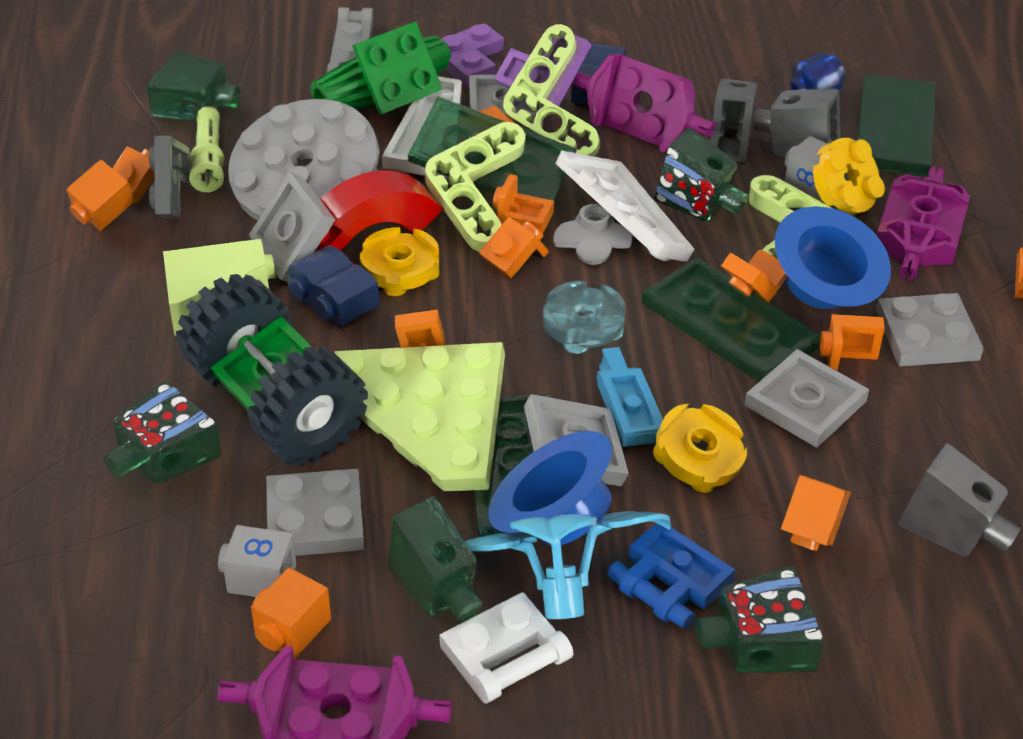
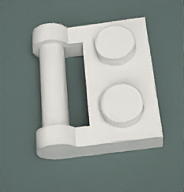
M524 592L440 634V648L484 703H489L500 697L502 689L554 662L559 665L573 657V649L568 638L561 631H556ZM536 644L540 645L538 648L492 672L489 670Z

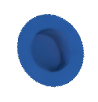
M820 206L805 207L787 215L777 228L775 250L779 263L788 276L785 283L789 290L805 304L819 309L859 306L875 300L885 291L891 275L887 251L876 234L857 218L833 208Z
M581 431L555 439L534 451L505 477L494 493L488 511L492 526L502 532L517 533L522 531L512 529L510 522L532 517L550 519L554 516L566 514L597 517L598 523L607 512L612 497L610 490L601 479L612 455L610 440L599 432ZM595 524L570 532L560 540L561 545L581 537ZM538 538L543 544L551 546L550 543Z

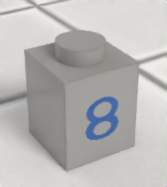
M809 136L798 146H793L787 153L784 162L787 167L784 182L822 201L815 187L813 167L819 164L821 154L817 155L819 149L827 143Z
M236 525L230 543L222 545L218 558V570L224 573L227 593L256 597L262 589L269 588L288 567L295 570L296 556L293 533Z

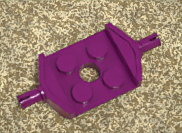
M619 53L609 55L592 76L578 71L571 83L588 92L592 125L599 126L603 124L660 146L659 151L661 152L668 151V148L673 149L690 130L704 134L707 137H711L715 131L711 128L716 127V122L697 116L698 112L695 111V89L690 79ZM643 91L648 92L653 100L652 108L649 111L645 110L640 104V95Z
M932 166L928 171V177L925 176V178L906 173L893 181L877 237L882 242L888 255L903 262L899 275L904 280L907 272H910L908 280L915 279L918 266L947 265L954 262L970 195L962 185L944 183L945 171L942 167H939L938 173H935L937 166Z
M285 646L261 673L258 681H253L251 684L221 680L218 689V702L250 704L251 712L257 714L263 739H405L410 728L417 727L418 719L450 723L452 700L420 699V696L414 695V688L401 656H394L393 667L386 668L294 659L293 647ZM337 705L344 706L350 710L349 713L339 719H330L323 715L327 708Z

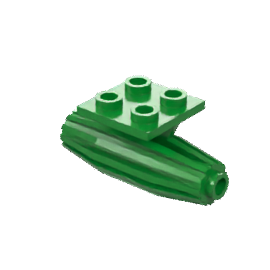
M413 22L352 45L356 58L344 62L313 81L310 85L313 99L338 101L355 110L376 105L378 113L381 115L443 90L437 74L449 66L448 61L451 59V51L448 44L437 36L422 37L417 22Z

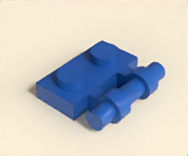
M657 523L630 545L629 559L636 564L632 568H628L621 562L616 561L611 565L607 573L609 578L619 584V590L631 599L638 597L654 608L653 614L665 623L672 621L684 630L692 624L695 613L683 606V604L689 599L703 610L706 609L734 582L735 577L734 568L672 527L669 530ZM655 576L670 587L663 592L649 581Z

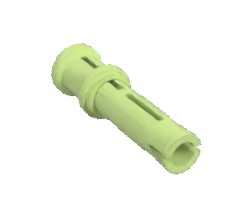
M204 107L198 111L196 117V147L193 148L190 154L192 168L189 180L195 189L201 192H212L219 189L223 184L224 173L222 166L224 165V154L219 148L220 114L212 107ZM202 174H205V182L202 181Z

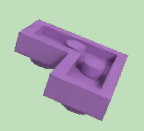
M487 24L474 25L470 29L445 36L441 39L448 44L451 51V59L448 61L449 66L445 70L457 80H462V84L466 87H469V75H496V64L489 60L487 56L504 50V38Z
M563 35L559 40L555 38L551 40L554 50L550 57L545 53L542 55L549 58L554 65L558 64L553 57L559 47L566 48L568 46ZM574 35L576 39L575 53L546 99L558 107L591 48V44L586 39ZM511 48L494 80L499 85L510 89L530 55ZM538 65L531 70L530 79L537 84L546 82L550 76V69L547 66Z

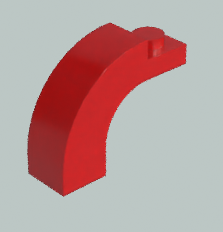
M382 170L357 175L335 186L320 199L335 218V221L314 252L327 245L334 246L341 251L360 231L380 222L398 223L412 233L413 229L423 231L444 208L426 186L405 173Z

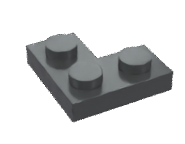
M170 135L154 136V147H151L149 150L150 168L155 170V186H151L149 192L150 205L152 209H155V215L165 219H181L180 186L190 185V148Z

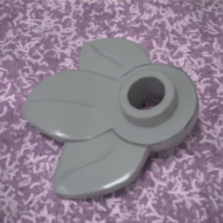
M588 204L581 208L575 220L560 224L554 233L553 243L555 247L576 248V255L582 262L589 265H597L608 259L612 248H630L632 234L623 225L615 223L612 215L600 204Z

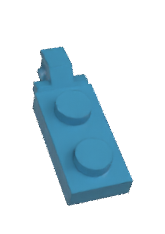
M619 347L604 348L602 350V363L599 364L600 371H597L596 375L597 385L606 408L612 411L622 447L656 443V434L663 418L641 368H628Z

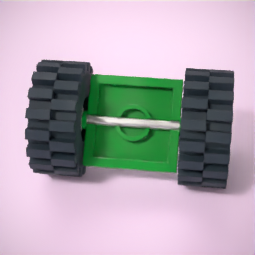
M232 274L228 283L221 277L213 281L215 288L209 290L206 286L198 292L202 297L197 302L191 299L186 305V308L190 311L188 316L181 315L178 324L183 328L176 331V339L180 343L177 345L179 352L211 385L217 387L220 384L248 411L247 415L252 419L249 421L251 429L284 463L290 465L293 461L296 466H305L307 459L313 464L321 460L322 453L326 452L330 455L336 452L335 445L340 441L345 444L351 438L347 434L351 428L357 430L361 424L357 416L366 413L367 405L363 401L368 399V391L364 388L366 386L364 381L333 351L330 352L327 348L320 347L317 352L290 326L292 325V317L288 314L287 306L259 279L256 280L253 276L245 274L244 278L239 274Z

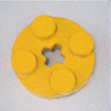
M840 138L825 144L819 149L817 155L821 154L819 164L813 167V179L817 192L826 205H834L837 209L853 216L869 210L874 205L876 199L883 196L885 190L884 183L879 177L877 165L872 157L871 147L865 140L855 141L850 138ZM846 172H847V174H848V176H849V180H848V181H846V179H845V177H844V174H845Z
M400 227L386 228L373 233L362 244L363 251L360 253V266L374 277L378 287H382L383 292L387 295L400 296L406 290L420 287L439 276V246L432 236L422 230L413 229V234L400 233Z
M689 404L679 405L667 413L657 431L656 445L653 449L655 459L663 464L673 476L691 485L698 492L707 493L716 486L727 484L738 474L747 456V447L744 449L741 441L744 434L740 426L731 416L714 406L703 404L701 409H687ZM701 440L708 444L706 451L698 449L692 441L695 443H699Z

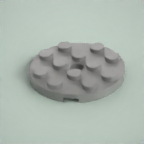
M308 99L286 105H277L242 132L230 157L228 168L229 181L243 210L258 221L289 172L302 176L317 197L321 199L332 188L352 177L378 171L377 163L380 149L374 130L367 119L360 112L346 104L325 99ZM298 158L300 160L312 159V162L305 167L296 166Z

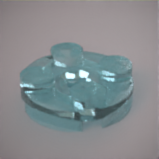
M572 281L557 286L548 294L547 303L543 307V326L552 338L564 344L567 351L583 353L588 348L603 346L617 340L624 334L625 302L621 295L611 287L600 284L599 290L587 288V281ZM581 312L582 314L587 315V316H581V315H578L577 313Z

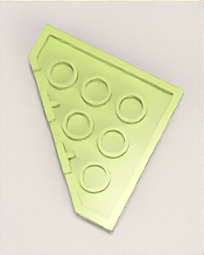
M502 342L334 352L366 385L364 388L368 391V399L363 401L367 405L366 413L358 415L363 422L377 434L382 433L388 438L401 455L415 467L419 465L431 476L432 481L443 491L489 489L505 360Z

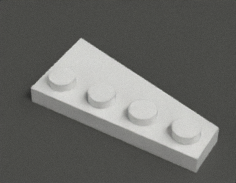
M438 77L443 90L412 102L382 155L383 168L397 170L402 173L425 175L428 160L457 145V119L460 118L462 80ZM440 170L436 171V176L442 175L445 179L449 180V173L443 174Z
M561 151L555 164L647 247L655 258L662 261H669L670 259L688 261L694 248L622 162Z

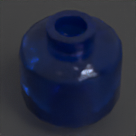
M817 52L794 66L792 70L793 80L790 81V86L792 90L839 89L840 92L843 87V80L846 78L845 70L835 55Z

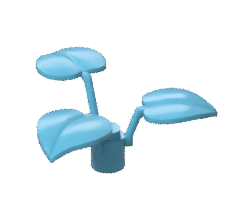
M636 511L606 514L598 523L597 517L566 514L554 516L550 519L532 517L510 522L512 529L527 534L496 533L470 539L463 543L466 544L469 551H492L511 548L526 553L537 579V590H543L545 618L567 619L585 615L582 587L589 586L588 572L595 540L599 534L612 528L648 521L657 523L670 530L671 520L666 514ZM595 524L587 533L579 574H576L575 565H563L560 540L574 530ZM537 538L550 543L552 547L554 566L546 568V576L532 542H538ZM456 545L454 550H457L458 553L461 554L459 546Z

